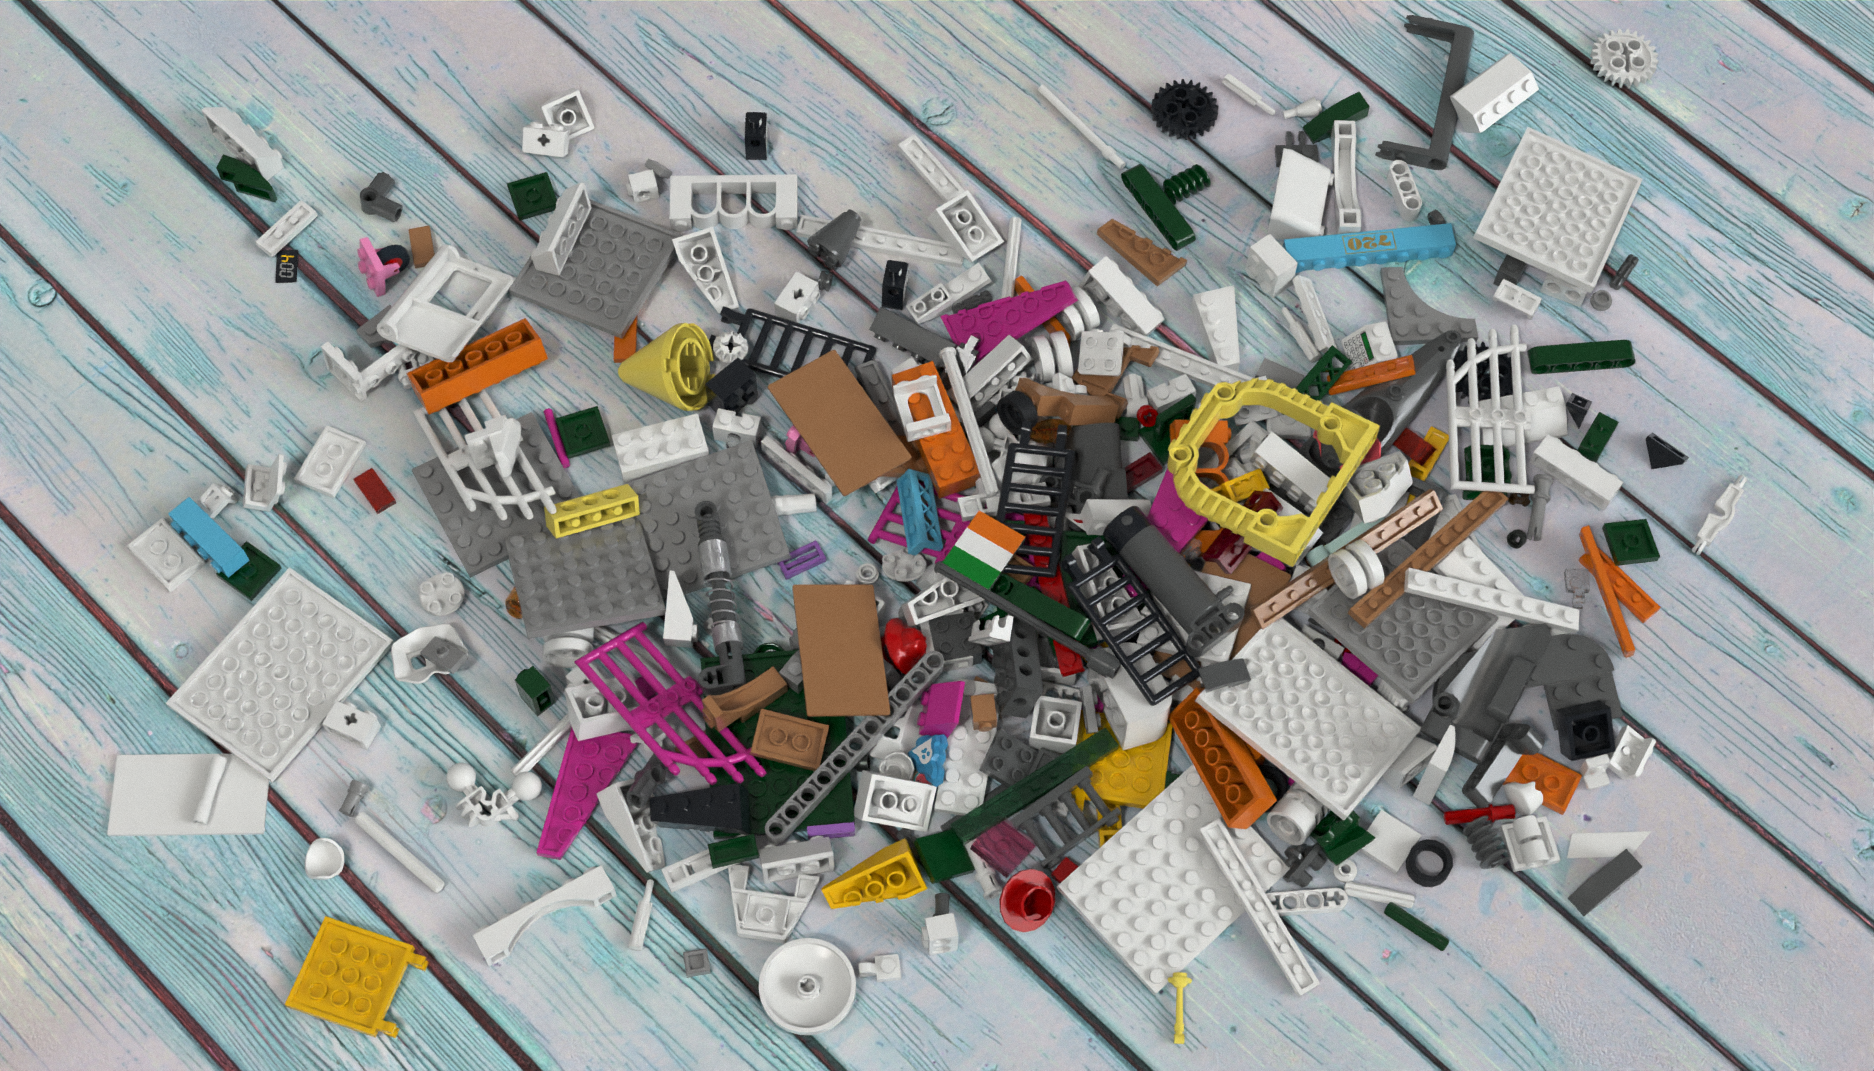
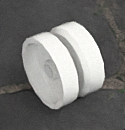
M1078 286L1072 287L1078 301L1054 315L1070 334L1071 342L1079 339L1082 331H1090L1100 325L1099 313L1086 292Z
M1062 330L1050 333L1048 340L1044 335L1031 338L1033 363L1038 379L1042 384L1052 382V375L1056 373H1061L1067 377L1073 376L1071 352L1067 338Z
M1360 539L1347 545L1345 550L1340 549L1328 557L1331 575L1337 586L1348 598L1355 599L1366 593L1367 589L1371 590L1384 582V571L1376 553L1366 542Z
M594 627L543 636L545 642L542 651L543 661L555 667L576 668L577 665L574 661L594 650L592 645L594 641Z

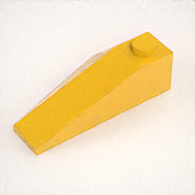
M904 838L879 850L823 886L821 891L830 908L836 909L857 906L862 902L875 901L879 903L884 902V899H906L926 890L927 886L915 856Z

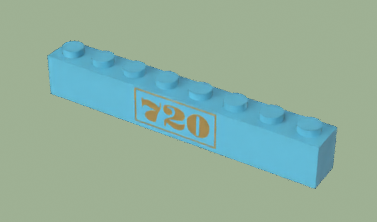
M1448 223L1284 239L1282 247L1298 263L1295 273H1299L1305 270L1320 271L1325 268L1340 269L1346 266L1361 267L1366 264L1381 265L1396 261L1401 263L1417 259L1447 258L1453 255L1456 242L1452 225Z

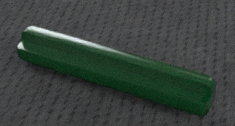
M1393 902L1386 906L1384 910L1385 915L1440 951L1446 949L1450 941L1448 938Z

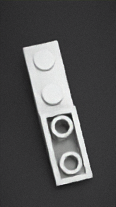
M978 262L944 286L942 283L938 284L908 304L906 308L917 324L926 322L950 312L953 305L957 303L962 304V301L974 296L976 291L990 283L991 280Z

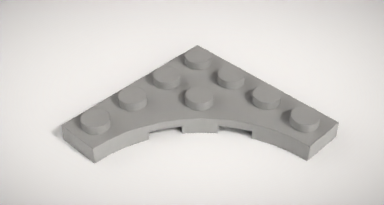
M1403 267L1381 268L1380 275L1388 327L1394 345L1427 344L1450 330L1459 332L1462 342H1467L1470 338L1477 342L1478 333L1475 319L1450 316L1427 305L1415 294L1408 284Z

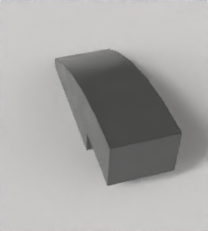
M1625 849L1570 895L1568 899L1583 916H1586L1619 890L1623 884L1638 874L1643 866Z

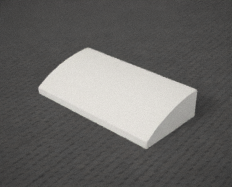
M1450 725L1413 795V797L1430 805L1453 757L1455 749L1454 726Z

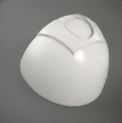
M319 838L312 842L305 857V871L309 878L328 880L339 875L343 870L344 852L336 842L327 838Z

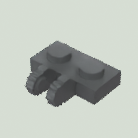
M1286 131V145H1275L1276 167H1280L1284 148L1294 150L1319 163L1317 145H1305L1304 131H1299V145H1292L1291 131Z

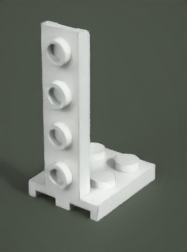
M329 342L321 346L328 371L360 402L367 398L366 391L376 387L385 377L395 373L401 364L411 361L419 353V351L398 344L359 373L357 366L351 360L347 361L337 346L333 347Z

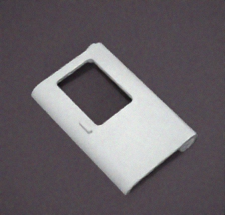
M447 244L442 245L377 324V331L387 340L442 361L453 362L505 296L516 278L459 257L455 247ZM454 271H461L491 283L466 316L429 303Z

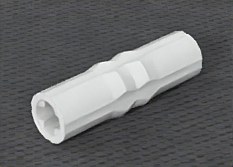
M815 493L787 494L771 497L777 516L817 512Z

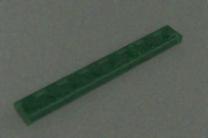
M1106 727L954 821L950 824V829L962 846L968 844L1046 795L1085 766L1090 767L1119 748L1118 743Z

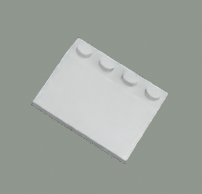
M1469 538L1436 566L1450 578L1524 596ZM1491 613L1498 620L1471 648L1474 651H1478L1495 629H1505L1515 619Z

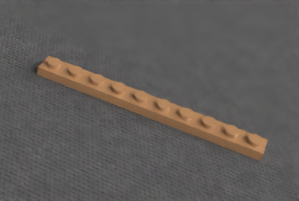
M1427 490L1340 549L1345 550L1347 545L1360 539L1366 542L1376 554L1443 510L1435 490ZM1328 557L1249 608L1260 629H1265L1335 582L1329 570Z
M1483 491L1385 577L1383 584L1373 588L1352 606L1348 614L1365 629L1405 593V571L1408 568L1429 572L1506 504L1509 498L1502 492Z

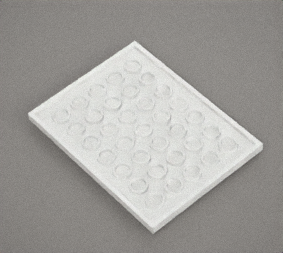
M1527 127L1473 239L1592 293L1643 179Z
M289 567L166 702V705L270 782H273L323 726L322 723L335 701L343 703L390 650L394 641Z
M1282 617L1265 629H1260L1232 659H1244L1251 681L1231 688L1226 686L1208 693L1204 689L1195 700L1342 820L1349 816L1417 736L1421 728Z
M1191 765L1056 887L1153 995L1168 983V978L1173 977V973L1180 972L1246 911L1198 833L1200 828L1220 818L1264 892L1290 870L1251 826L1247 829L1230 828L1227 826L1194 765Z

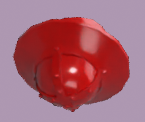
M892 618L886 624L885 635L880 638L883 659L890 663L895 670L899 669L906 675L926 653L927 639L920 630L908 627V624L899 618ZM885 644L894 663H891L885 654Z
M1031 868L1021 870L1010 877L1003 887L999 899L1000 913L1004 922L1011 929L1020 932L1034 931L1045 924L1052 914L1055 905V888L1051 879L1044 872Z

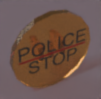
M1048 419L1037 422V425L1032 428L1030 439L1043 444L1050 442L1056 444L1058 424L1067 425V436L1072 431L1071 425H1068L1061 419Z

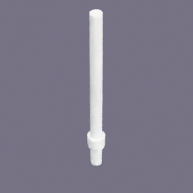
M1041 85L1038 88V91L1102 152L1101 154L1105 159L1111 160L1120 170L1125 167L1126 163L1116 155V151L1111 146H1107L1045 85Z

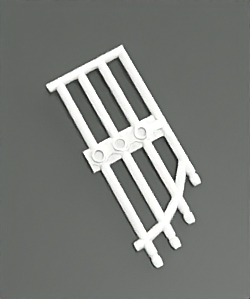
M1517 325L1510 326V345L1497 346L1496 330L1490 329L1488 333L1489 349L1476 355L1475 340L1470 338L1467 341L1468 360L1456 372L1454 370V361L1450 359L1446 362L1451 489L1534 494L1535 486L1527 485L1524 431L1531 430L1530 411L1523 410L1520 369V352H1526L1527 344H1519ZM1511 353L1514 410L1500 408L1498 355ZM1489 358L1492 408H1478L1476 364ZM1468 372L1470 407L1456 406L1455 385ZM1457 427H1470L1473 482L1459 481ZM1479 428L1493 429L1495 483L1482 482ZM1502 429L1515 430L1518 484L1504 483Z
M486 389L480 391L478 395L492 418L500 417L501 414ZM463 398L458 404L474 431L482 430L483 427L466 398ZM421 407L413 411L463 502L471 512L476 510V505L472 500L476 499L490 503L501 520L507 519V513L502 505H518L523 515L530 520L533 518V512L527 503L541 499L550 514L556 513V506L550 498L551 495L555 494L553 487L544 488L520 446L516 459L536 491L522 495L511 475L503 478L497 463L494 465L512 496H497L483 471L476 469L469 447L447 409L444 407L438 413L459 450L449 455L446 454L425 415L428 413L425 408ZM469 466L484 493L466 488L457 471Z

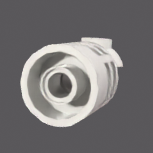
M1294 782L1283 798L1269 812L1267 823L1275 835L1284 842L1291 845H1301L1312 833L1316 825L1320 823L1323 816L1328 813L1329 808L1298 783Z

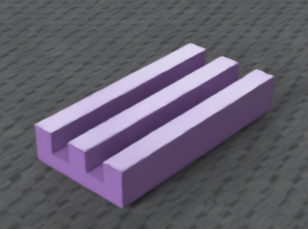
M815 540L789 552L791 558L777 564L780 566L785 579L788 580L826 562V557ZM813 549H816V551H814V552H812V553H810V554H808V555H806V556L799 557V558H797V560H795V561H793V562H791V563H788V564L784 565L785 562H787V561H789V560H792V559H794V558H796V557H798V556H800V555H802V554H804V553H807V552H809V551H811V550H813Z
M854 822L807 826L808 840L815 836L829 837V839L853 837L855 835Z

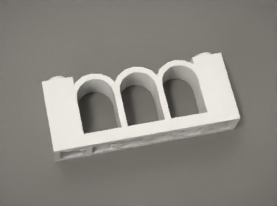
M797 174L671 176L669 215L671 230H692V225L704 230L717 226L719 222L729 229H740L746 226L748 222L760 229L771 228L775 225L777 229H797ZM776 193V205L771 212L760 214L752 209V194ZM693 194H717L716 208L711 213L705 215L694 212ZM722 194H746L744 210L738 214L726 213L722 209Z

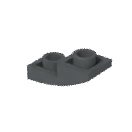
M1243 658L1224 661L1198 669L1206 693L1226 686L1231 688L1251 681Z

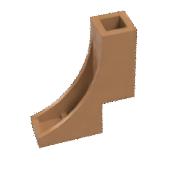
M1019 378L1015 391H1020L1031 399L1038 416H1059L1068 425L1114 423L1119 407L1108 396H1089L1060 391L1028 378Z
M771 667L754 680L731 692L722 695H708L702 700L703 709L701 710L704 714L703 719L710 728L715 727L718 732L738 718L744 723L761 709L788 691L787 683L777 670Z

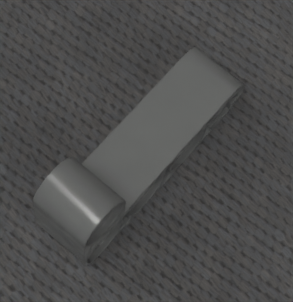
M1510 723L1499 732L1483 764L1476 766L1464 784L1462 793L1477 808L1486 807L1492 801L1521 756L1538 753L1544 746V739L1528 724Z

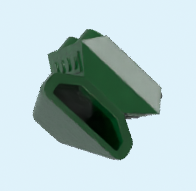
M1470 445L1464 448L1465 481L1473 482ZM1480 445L1482 482L1495 483L1493 445ZM1502 445L1504 483L1511 484L1510 453ZM1463 490L1462 497L1464 500H1474L1483 491Z
M1330 810L1327 816L1316 825L1309 835L1310 839L1322 848L1321 851L1335 866H1338L1376 838L1359 826L1360 817L1354 810L1345 820H1342Z

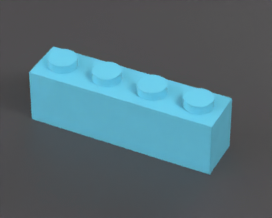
M190 497L168 513L173 521L170 523L173 529L178 534L183 532L186 542L191 547L196 545L198 547L197 552L204 560L209 558L212 561L210 565L217 573L223 572L229 578L250 561L244 550Z

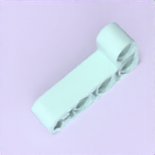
M1385 517L1379 518L1378 521L1364 524L1362 521L1325 546L1320 545L1308 552L1305 556L1306 560L1313 567L1384 520Z

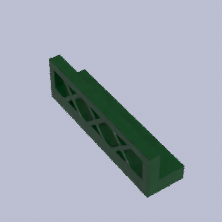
M1332 345L1295 389L1301 394L1304 393V395L1310 396L1308 387L1317 386L1319 395L1310 396V398L1320 401L1352 361ZM1333 357H1336L1344 364L1342 368H1333ZM1329 372L1330 382H1322L1320 373Z

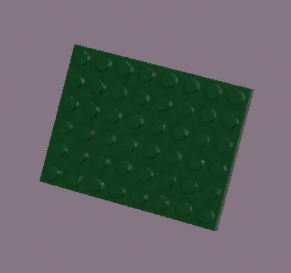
M798 650L742 654L747 683L771 667H774L779 673ZM719 657L700 658L701 671L708 667L720 665ZM718 677L719 685L724 684L723 677ZM787 686L788 691L763 709L829 725L821 765L847 738L845 716H807L804 688L798 694ZM760 711L744 723L738 718L727 726L746 749L752 747ZM705 722L706 735L726 757L736 754V750L715 727L710 728ZM707 750L708 758H714ZM753 756L766 771V775L761 778L745 761L733 764L737 772L739 771L744 778L741 785L748 790L751 834L755 836L765 835L767 821L815 771ZM839 759L833 764L836 767H843L846 765V762ZM708 767L710 773H713L717 779L714 785L710 784V788L737 783L723 767ZM850 772L793 832L807 831V826L854 822L855 825ZM822 776L817 781L821 784H827L830 782V779L827 776ZM805 793L801 798L804 801H811L814 799V795ZM789 810L785 815L788 818H795L798 812ZM773 827L769 832L770 834H781L782 829ZM713 831L714 840L734 838L741 835L739 833L728 834Z

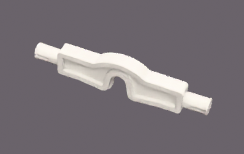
M1739 475L1735 483H1730L1725 492L1716 501L1714 508L1722 514V517L1712 513L1707 515L1701 530L1695 538L1697 543L1692 548L1693 553L1700 547L1696 553L1700 555L1705 546H1710L1717 533L1730 524L1735 514V505L1744 492L1742 487L1747 482L1746 477L1739 483L1743 477Z

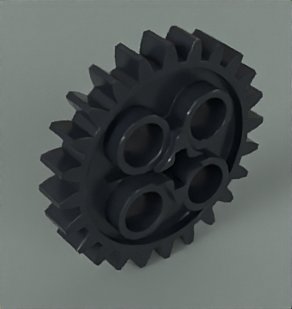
M1182 79L1181 84H1178L1176 80H1173V86L1166 83L1165 89L1160 87L1159 93H1155L1151 105L1152 120L1156 121V127L1162 126V133L1168 130L1169 137L1176 134V138L1179 139L1181 135H1184L1185 140H1187L1188 135H1191L1193 139H1196L1197 133L1200 136H1204V130L1209 132L1211 126L1215 125V120H1217L1218 116L1217 98H1212L1213 92L1207 93V86L1201 89L1200 82L1193 85V81L1190 80L1186 84L1185 80Z
M1484 342L1481 343L1480 347L1476 344V355L1489 349V347H1486ZM1467 345L1463 351L1459 350L1457 356L1453 359L1455 372L1468 360ZM1508 353L1498 355L1499 374L1503 375L1499 376L1500 397L1513 395L1511 357H1507ZM1489 358L1484 360L1487 363L1480 362L1476 364L1477 382L1480 376H1483L1477 384L1478 401L1491 399L1490 372L1487 373L1490 369ZM1466 374L1455 385L1456 393L1462 392L1461 399L1469 398L1468 375Z

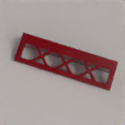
M1256 490L1242 505L1257 513L1262 509H1271L1277 515L1284 508L1272 492ZM1224 528L1201 557L1207 562L1217 563L1225 574H1232L1251 550L1252 546L1244 543L1243 536L1236 535L1231 530Z

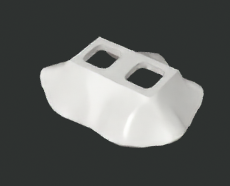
M450 624L418 628L395 641L391 647L395 679L397 681L420 684L426 682L434 673L449 674L450 672L425 659V667L415 670L411 659L420 656V652L435 636L465 652L468 656V650L457 634L456 629Z
M900 693L896 696L899 700L902 701L907 700L909 698L907 695L903 693ZM916 700L907 710L905 717L899 718L893 725L900 729L898 738L892 739L883 735L867 752L870 756L883 759L892 752H902L908 756V752L916 747L917 739L922 737V735H919L920 726L917 725L919 713L923 711V705L920 704L921 701ZM869 726L865 731L869 734H874L877 732V728Z

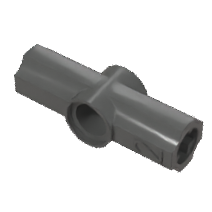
M654 753L644 768L636 772L634 776L635 781L626 793V801L631 806L643 807L656 787L665 782L668 767H665Z

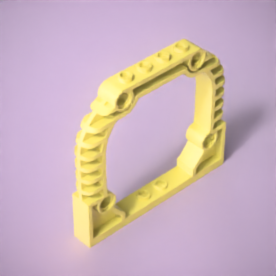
M1252 378L1250 381L1241 383V380L1232 384L1220 382L1213 387L1210 393H1205L1199 409L1195 408L1193 410L1189 423L1183 424L1177 440L1173 439L1168 447L1167 467L1169 472L1173 474V483L1177 495L1188 509L1190 508L1197 515H1202L1208 518L1209 521L1219 524L1222 528L1231 530L1236 535L1243 536L1244 543L1293 567L1377 439L1380 425L1332 402L1329 406L1322 404V401H1316L1310 398L1309 395H1303L1297 389H1291L1282 382H1273L1272 379L1259 380V378ZM1244 405H1261L1274 409L1317 431V438L1321 443L1334 447L1340 463L1344 465L1336 477L1332 475L1327 484V491L1320 493L1316 501L1317 506L1310 517L1301 513L1291 516H1278L1271 509H1262L1257 513L1212 491L1199 481L1195 474L1199 458L1198 449L1219 419H1227L1234 416Z

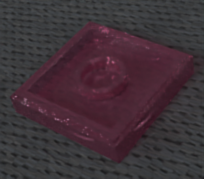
M998 817L972 844L970 849L1008 878L1034 850L1035 845Z

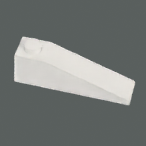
M710 227L672 239L678 260L718 314L721 313L723 306L732 310L739 308L714 228Z

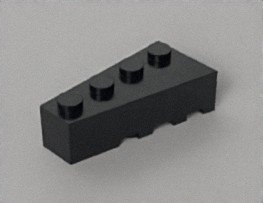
M740 783L649 798L650 820L661 828L694 829L706 832L717 831L728 834H751L748 790Z

